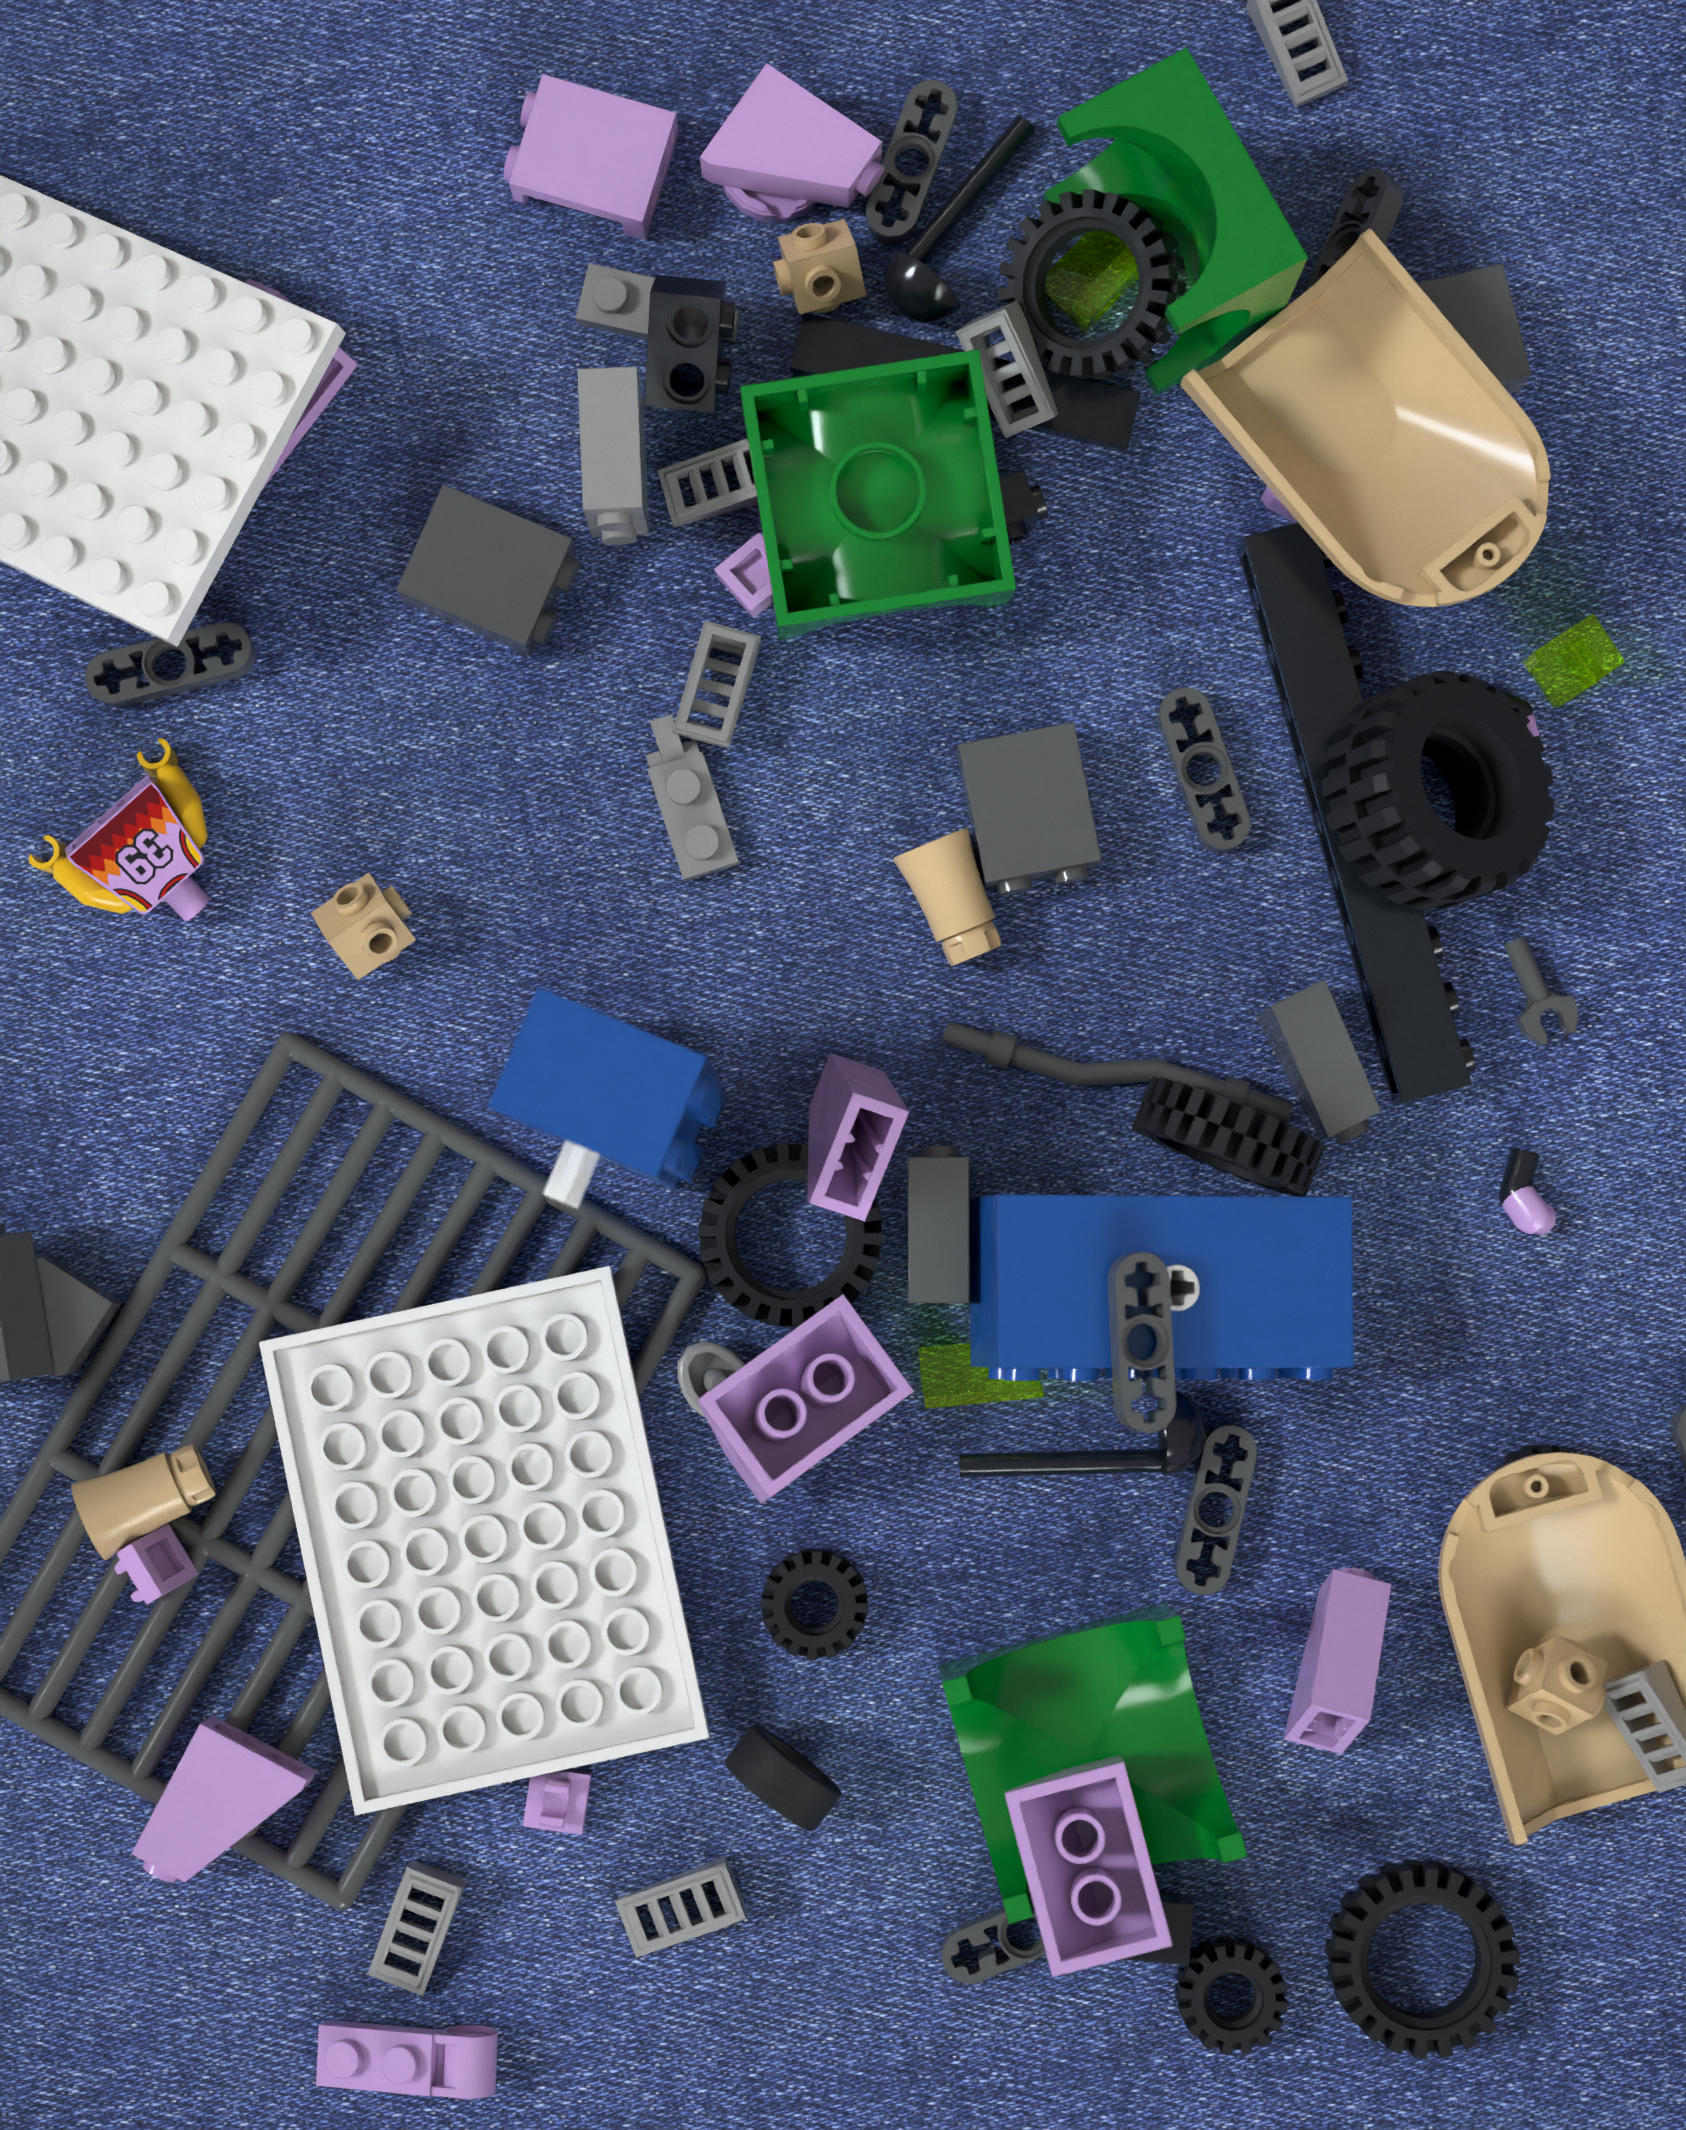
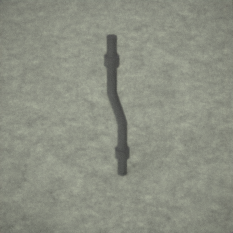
M948 1021L942 1043L986 1057L984 1063L1006 1070L1009 1064L1077 1087L1150 1082L1152 1077H1162L1173 1082L1185 1083L1192 1088L1195 1086L1204 1089L1215 1096L1226 1097L1241 1106L1244 1104L1256 1109V1112L1277 1118L1280 1120V1123L1284 1124L1287 1123L1293 1106V1102L1250 1089V1082L1228 1075L1225 1080L1157 1058L1078 1063L1017 1043V1036L996 1029L992 1035L952 1021Z

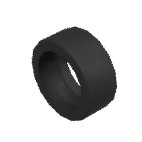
M757 1724L750 1726L724 1761L728 1770L753 1794L783 1817L809 1832H813L818 1828L842 1795L838 1786L817 1766L781 1738Z

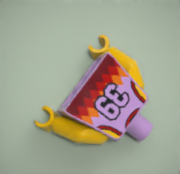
M159 738L158 741L165 750V755L160 762L149 763L141 751L137 753L138 762L148 773L140 782L69 845L54 837L45 835L43 838L50 842L54 849L52 858L45 862L38 856L30 853L29 862L32 866L53 874L54 879L83 905L118 914H124L135 909L140 914L145 915L164 899L184 921H188L210 901L209 895L190 877L205 861L200 849L204 846L208 833L199 794L182 768L178 766L177 755L165 739Z

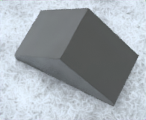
M36 1258L53 1363V1376L79 1373L125 1302L57 1258Z

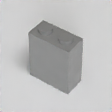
M637 366L577 369L583 512L592 537H602V543L609 545L631 544L637 541L636 535H649L644 397Z

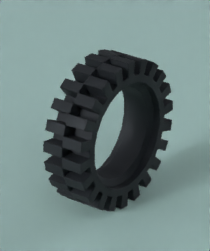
M1083 189V194H1077L1072 191L1059 194V203L1045 201L1037 207L1041 216L1037 219L1026 216L1019 224V227L1026 232L1021 240L1013 237L1010 238L1005 249L1013 252L1014 256L1011 264L1001 262L999 275L1008 277V287L998 288V300L1008 304L1018 300L1027 320L1041 364L1048 366V370L1083 379H1112L1113 373L1126 375L1136 370L1133 365L1135 362L1147 363L1156 356L1151 349L1156 343L1165 345L1172 336L1170 332L1165 330L1169 322L1165 316L1167 306L1176 301V296H1183L1186 293V283L1178 281L1177 272L1186 270L1184 259L1181 256L1175 255L1173 248L1179 244L1172 233L1163 230L1162 227L1166 223L1158 215L1148 212L1146 210L1147 207L1110 192L1103 193L1095 189ZM1108 231L1116 234L1124 241L1135 257L1139 271L1137 298L1127 319L1115 331L1098 339L1088 341L1077 340L1061 330L1049 312L1046 301V279L1049 267L1057 253L1070 240L1083 233Z
M1162 1077L1151 1078L1132 1124V1129L1139 1132L1138 1134L1151 1139V1141L1159 1145L1169 1147V1150L1191 1157L1190 1159L1201 1164L1210 1165L1218 1171L1233 1174L1239 1179L1247 1182L1252 1181L1261 1187L1270 1190L1272 1188L1280 1193L1290 1194L1294 1197H1306L1325 1150V1146L1321 1141L1315 1140V1137L1307 1133L1300 1132V1129L1292 1125L1280 1123V1120L1260 1114L1256 1112V1109L1244 1104L1241 1106L1226 1097L1212 1095L1204 1089L1195 1086L1192 1088L1185 1083L1173 1082Z
M778 1143L774 1146L761 1147L751 1151L747 1156L733 1162L721 1177H718L702 1207L698 1237L700 1239V1255L708 1277L713 1286L716 1287L731 1306L742 1312V1314L769 1325L798 1327L842 1294L850 1304L859 1297L869 1284L876 1270L882 1247L883 1233L879 1208L874 1199L865 1221L842 1214L847 1232L845 1251L838 1266L829 1277L815 1286L800 1291H782L768 1287L755 1279L745 1268L738 1254L735 1239L737 1220L743 1206L754 1193L766 1185L781 1180H799L808 1183V1144Z
M1416 1859L1403 1860L1404 1865L1394 1867L1391 1863L1378 1867L1380 1874L1373 1878L1366 1874L1356 1881L1360 1887L1352 1895L1346 1892L1339 1901L1343 1906L1338 1916L1332 1914L1329 1923L1332 1935L1331 1940L1326 1939L1325 1953L1329 1957V1965L1326 1968L1328 1978L1335 1989L1334 1993L1355 2025H1358L1365 2035L1375 2043L1378 2041L1383 2043L1389 2051L1401 2055L1402 2050L1409 2051L1414 2058L1427 2059V2052H1437L1440 2058L1454 2055L1452 2047L1460 2044L1468 2050L1478 2044L1474 2036L1484 2030L1490 2035L1498 2027L1493 2021L1494 2017L1499 2011L1506 2015L1512 2004L1507 1995L1509 1989L1517 1990L1519 1976L1514 1972V1964H1520L1519 1950L1513 1945L1512 1938L1516 1937L1513 1927L1505 1919L1504 1911L1497 1901L1477 1882L1456 1868L1453 1870L1449 1869L1443 1863L1429 1860V1864H1421ZM1428 1903L1443 1906L1455 1912L1463 1919L1471 1932L1475 1945V1966L1471 1980L1466 1988L1450 2004L1435 2011L1421 2013L1405 2011L1389 2004L1373 1987L1368 1971V1950L1372 1936L1378 1926L1392 1912L1407 1905Z

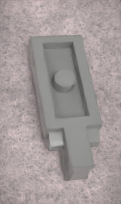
M589 263L576 314L577 324L583 327L648 341L650 291L655 278ZM684 306L677 310L681 320L688 325L700 326L708 321L705 313L696 306ZM735 310L732 338L722 337L724 341L733 343L736 341L740 324V312L738 310Z
M672 714L650 721L659 751L646 755L650 768L647 771L683 881L687 882L739 865V861L704 754L699 751L696 740L681 743L679 735L672 733L675 722Z

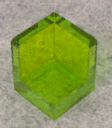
M1592 613L1534 651L1522 663L1551 706L1559 708L1613 673L1626 661Z

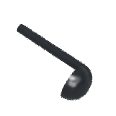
M1016 116L905 252L894 251L885 268V295L890 307L910 322L928 324L945 321L961 307L952 289L925 263L1034 132V127L1024 117Z
M1175 1390V1414L1171 1422L1165 1428L1158 1431L1159 1449L959 1454L960 1478L1150 1472H1162L1163 1476L1186 1470L1198 1459L1206 1441L1207 1429L1205 1419L1195 1401Z

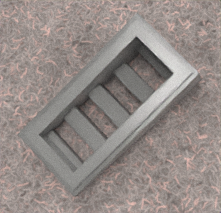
M1248 0L1246 9L1295 108L1347 85L1348 78L1317 0H1292L1293 5L1276 13H1273L1272 8L1290 0ZM1300 19L1302 20L1304 27L1282 36L1280 28ZM1312 41L1315 49L1291 59L1289 51ZM1320 62L1323 63L1326 71L1300 82L1298 72Z
M1018 300L976 318L956 331L964 351L979 349L986 398L1005 439L1058 415L1034 340ZM1001 329L1005 339L990 345L987 335ZM1011 351L1015 361L998 368L995 358ZM1021 373L1025 383L1006 391L1003 381ZM1032 395L1035 405L1014 414L1010 403Z
M747 439L657 470L673 528L758 505L755 484L751 482L746 461L751 460ZM731 465L735 467L741 488L733 492L729 491L723 470L724 467ZM709 471L712 472L718 497L710 500L707 499L701 478L702 473ZM689 477L696 504L686 508L678 480Z
M704 621L673 726V734L729 749L760 650L761 636ZM715 649L742 657L740 666L710 658L711 650ZM705 669L736 677L734 686L703 678ZM703 690L730 698L729 705L724 707L696 699L698 691ZM692 710L724 719L722 729L689 721Z
M1661 1660L1614 1676L1603 1682L1602 1686L1606 1689L1603 1705L1658 1793L1686 1785V1765L1669 1771L1664 1759L1681 1755L1686 1763V1710L1664 1661ZM1640 1691L1646 1701L1639 1703L1635 1693ZM1654 1712L1659 1723L1649 1725L1645 1715ZM1667 1733L1673 1743L1659 1748L1654 1737Z
M727 1855L615 1899L636 1958L747 1919L748 1914ZM712 1880L723 1908L714 1912L703 1887L704 1883ZM689 1888L692 1890L701 1917L693 1920L689 1916L681 1895V1891ZM669 1896L680 1924L669 1929L658 1900ZM646 1903L658 1934L648 1938L636 1909L637 1906Z
M412 1859L402 1877L367 1975L424 1996L467 1880ZM416 1888L444 1899L445 1902L442 1909L411 1898L413 1889ZM405 1910L437 1921L435 1929L431 1930L402 1919ZM397 1931L428 1942L427 1951L424 1952L395 1941ZM389 1952L422 1964L418 1975L387 1964L386 1960Z

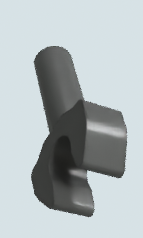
M1525 936L1504 944L1527 998L1524 1012L1515 1019L1520 1033L1537 1046L1547 1044V1035L1540 1022L1541 1014L1545 1010L1555 1013L1558 1018V1024L1566 1035L1574 1033L1578 1020V1007L1572 995L1562 997L1548 990Z

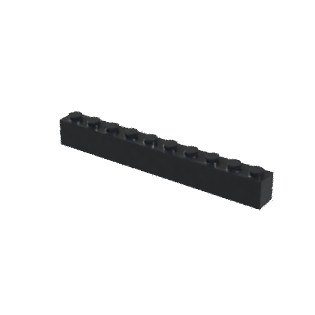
M1299 523L1245 536L1237 549L1238 557L1392 1104L1396 1106L1471 1085L1469 1073L1475 1072L1474 1056L1466 1038L1459 1039L1453 1017L1459 1015V1004L1451 982L1443 983L1437 960L1443 958V948L1436 927L1434 925L1427 926L1423 910L1413 909L1406 905V902L1398 904L1380 894L1382 887L1379 885L1375 887L1367 885L1356 874L1360 869L1354 861L1347 862L1338 849L1342 842L1336 830L1330 831L1326 819V814L1331 812L1329 800H1323L1322 781L1324 778L1329 777V770L1323 768L1327 749L1335 744L1332 738L1341 720L1349 717L1351 709L1363 701L1357 681L1363 679L1361 657L1355 645L1347 646L1342 624L1348 621L1346 604L1339 589H1331L1326 571L1327 568L1332 567V561Z

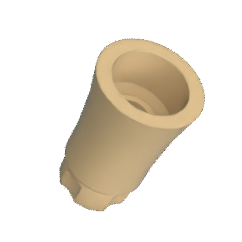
M968 827L893 858V861L911 887L928 921L935 941L942 940L941 944L945 956L951 966L1002 946L1000 935L994 923L990 921L996 918L986 895L976 864Z
M195 1444L182 1447L170 1455L165 1451L143 1462L113 1473L71 1484L72 1495L80 1518L93 1545L105 1561L142 1536L176 1518L192 1512V1506L203 1503L217 1495L209 1470Z

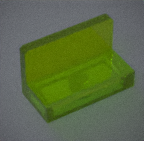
M1108 231L1085 233L1048 271L1046 298L1086 334L1139 279L1135 257L1127 244L1114 233Z
M970 1343L918 1348L923 1407L925 1409L1044 1397V1389L1040 1380L1012 1381L989 1379V1368L970 1366Z

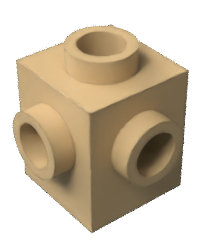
M845 219L824 225L820 223L804 224L794 229L791 234L778 237L782 259L773 261L777 284L781 296L792 294L799 315L808 312H829L836 309L841 303L867 296L856 244Z
M367 873L354 883L343 886L335 893L333 898L311 912L327 942L357 980H360L382 963L396 958L405 947L416 940L404 919L412 914L405 901L393 885L383 891L370 873Z
M1555 1636L1534 1649H1527L1520 1656L1514 1669V1680L1506 1709L1555 1735H1559L1586 1720L1593 1719L1599 1713L1606 1697V1689L1602 1684L1608 1663L1588 1653L1586 1647L1581 1643Z

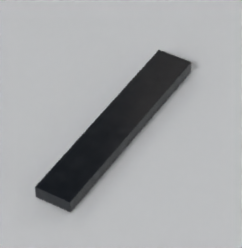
M804 313L790 365V373L810 376L964 352V350L815 314ZM995 358L998 368L1012 362ZM1043 369L1058 415L1028 430L1126 453L1141 392ZM1021 373L1003 381L1006 391L1025 383ZM1028 395L1010 404L1015 414L1035 405L1032 395ZM987 401L990 421L997 422Z

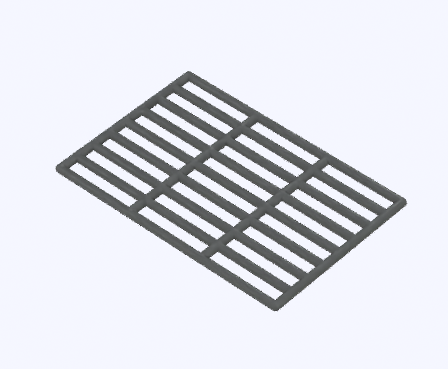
M285 1032L275 1043L0 1519V1566L56 1470L74 1481L80 1482L113 1473L127 1466L226 1293L254 1308L256 1312L176 1450L195 1444L200 1454L202 1453L260 1352L259 1342L267 1340L277 1322L297 1334L344 1324L445 1146L476 1164L390 1313L422 1306L496 1175L527 1193L468 1296L499 1289L547 1204L576 1219L577 1223L544 1280L574 1274L598 1233L628 1249L626 1256L614 1275L620 1310L623 1309L649 1261L680 1278L632 1362L639 1398L707 1280V1270L703 1264L585 1197L582 1198L579 1208H575L544 1195L543 1192L549 1180V1177L299 1035L293 1032ZM295 1060L322 1075L323 1079L219 1259L216 1260L189 1245L188 1241L289 1066ZM343 1089H346L373 1104L374 1107L271 1286L267 1289L238 1273ZM396 1117L425 1135L320 1318H317L289 1302L393 1119ZM176 1264L205 1280V1283L103 1460L97 1466L69 1450V1447ZM271 1403L202 1524L200 1525L184 1515L168 1522L178 1540L188 1545L185 1552L199 1575L210 1558L240 1576L133 1763L102 1746L199 1575L158 1598L81 1733L55 1719L51 1714L130 1578L127 1571L119 1575L116 1573L114 1568L120 1561L117 1554L30 1704L0 1687V1715L155 1805L161 1799L168 1783L153 1774L260 1587L291 1604L224 1722L243 1732L247 1731L310 1618H315L307 1578L304 1583H301L273 1567L274 1562L296 1526L289 1490L252 1554L221 1537L278 1439ZM76 1506L0 1636V1684L87 1535ZM325 1665L277 1750L296 1760L299 1759L332 1701ZM342 1754L287 1852L256 1834L262 1822L229 1848L333 1908L343 1911L349 1909L354 1903L409 1804L378 1810L339 1881L307 1864L350 1789Z

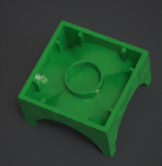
M1187 47L1058 117L1057 127L1068 146L1092 138H1111L1116 140L1080 170L1044 191V202L1048 200L1057 204L1060 202L1059 194L1069 191L1077 194H1083V189H1095L1103 193L1110 192L1147 207L1146 210L1148 212L1158 215L1166 223L1162 227L1163 230L1172 233L1179 244L1175 248L1184 259L1190 290L1177 301L1167 306L1165 316L1176 335L1182 334L1162 359L1146 369L1144 377L1155 396L1180 383L1183 377L1192 369L1197 372L1221 360L1286 308L1308 256Z
M979 349L740 386L742 413L760 513L778 640L800 637L807 632L834 624L897 612L956 605H981L985 608L1008 603L1016 590Z
M1166 1602L938 1665L1009 1924L1032 1918L1035 1908L1004 1792L1063 1769L1121 1755L1127 1771L1151 1865L1200 1858L1216 1859L1226 1863L1248 1857L1241 1832L1227 1802L1202 1723L1188 1668L1184 1644L1186 1637L1180 1615Z

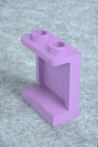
M542 74L537 93L529 91L523 104L520 124L526 128L520 147L511 146L505 162L503 176L504 180L509 181L513 200L526 204L527 198L530 196L622 223L625 235L646 241L679 135L676 113Z

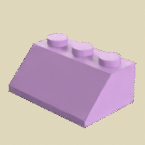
M842 1294L697 1401L726 1457L761 1504L909 1396L914 1390Z
M1121 1755L1063 1769L1004 1792L1052 1977L1173 1946L1127 1771Z

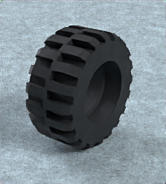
M1434 671L1428 675L1421 674L1362 701L1351 709L1349 717L1341 720L1334 731L1332 741L1335 744L1327 749L1323 768L1329 770V777L1324 778L1322 781L1323 800H1329L1331 812L1326 814L1330 831L1336 830L1342 842L1338 849L1347 862L1354 861L1360 868L1356 874L1370 887L1381 886V895L1398 904L1406 902V905L1413 909L1428 911L1437 907L1442 910L1515 883L1519 876L1526 874L1536 863L1539 856L1538 851L1544 849L1550 832V828L1545 824L1547 821L1552 820L1554 815L1555 799L1550 798L1548 787L1552 786L1554 782L1551 767L1544 766L1541 756L1545 748L1540 737H1533L1526 725L1530 721L1520 708L1512 709L1507 704L1509 697L1493 686L1484 689V681L1465 673L1458 675L1452 671ZM1421 753L1427 755L1439 767L1451 788L1456 811L1454 830L1441 820L1426 796L1421 778Z

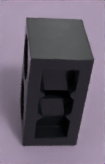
M656 275L650 291L644 406L714 413L719 393L729 394L732 361L731 359L721 358L722 337L732 338L735 302L725 301L726 281ZM684 306H696L705 313L708 321L700 326L688 325L681 320L677 310ZM682 363H691L702 371L704 378L697 382H687L677 375L674 368Z

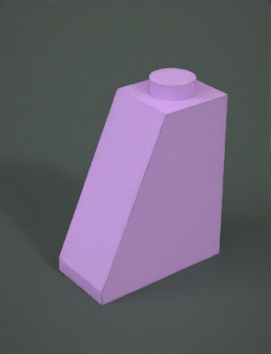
M767 63L700 156L702 177L712 184L846 208L850 207L859 193L865 197L868 196L880 180L885 166L880 164L882 158L881 140Z
M830 1053L809 1105L807 1200L810 1204L862 1221L866 1220L909 1114L908 1108L884 1071Z
M1344 1568L1340 1571L1333 1569L1319 1588L1284 1740L1342 1754L1370 1721L1391 1591L1390 1583L1375 1580L1373 1574L1362 1569Z
M211 1715L201 1722L131 1854L145 1861L142 1867L152 1876L170 1883L175 1882L176 1879L185 1883L300 1793L313 1780L317 1770Z

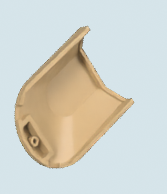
M1370 228L1362 233L1355 244L1305 293L1221 360L1197 372L1192 369L1181 381L1180 386L1339 570L1358 586L1383 599L1410 606L1438 607L1462 603L1479 597L1504 582L1521 566L1537 544L1547 519L1548 481L1551 479L1546 450L1535 426L1523 409Z
M1565 1452L1540 1453L1512 1461L1482 1479L1467 1494L1456 1509L1446 1529L1441 1545L1438 1580L1443 1610L1508 1838L1511 1843L1517 1846L1527 1843L1529 1835L1557 1819L1656 1791L1653 1783L1604 1705L1593 1719L1586 1720L1559 1735H1555L1506 1709L1514 1680V1669L1520 1656L1527 1649H1534L1555 1636L1571 1639L1585 1646L1588 1653L1608 1663L1603 1682L1614 1676L1663 1660L1686 1710V1561L1675 1527L1661 1503L1645 1485L1618 1467L1592 1456ZM1640 1691L1635 1693L1639 1703L1646 1701ZM1654 1712L1645 1715L1649 1725L1659 1723ZM1667 1733L1654 1737L1659 1748L1673 1743ZM1681 1755L1664 1759L1669 1771L1686 1765Z

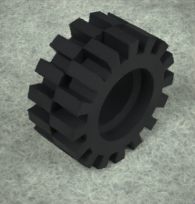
M802 1549L801 1552L791 1553L783 1558V1561L770 1572L761 1597L762 1620L765 1628L772 1635L771 1639L778 1646L781 1645L787 1649V1653L795 1657L797 1655L805 1656L807 1660H817L818 1657L824 1656L831 1658L838 1655V1652L842 1649H848L855 1642L854 1640L858 1634L862 1632L868 1614L867 1589L858 1569L856 1570L844 1556H838L833 1551L827 1549ZM812 1580L822 1581L831 1586L838 1598V1609L833 1619L825 1625L817 1627L801 1623L795 1617L791 1607V1599L795 1590L801 1584Z
M1219 1936V1942L1211 1943L1210 1939L1200 1943L1202 1949L1196 1954L1192 1950L1190 1951L1189 1966H1185L1184 1969L1179 1967L1176 1976L1178 1988H1175V1999L1188 2030L1193 2037L1196 2036L1200 2039L1203 2046L1210 2050L1213 2047L1219 2048L1221 2054L1232 2055V2050L1240 2049L1244 2055L1253 2052L1251 2046L1260 2042L1262 2047L1271 2041L1268 2035L1273 2029L1279 2032L1283 2025L1280 2018L1282 2012L1287 2013L1288 2001L1285 1998L1287 1988L1279 1972L1280 1970L1268 1953L1260 1946L1257 1948L1250 1940L1240 1937L1239 1941H1235L1230 1936ZM1230 1972L1239 1973L1247 1977L1254 1989L1251 2006L1246 2012L1236 2017H1224L1212 2010L1208 2001V1992L1213 1981L1220 1975Z

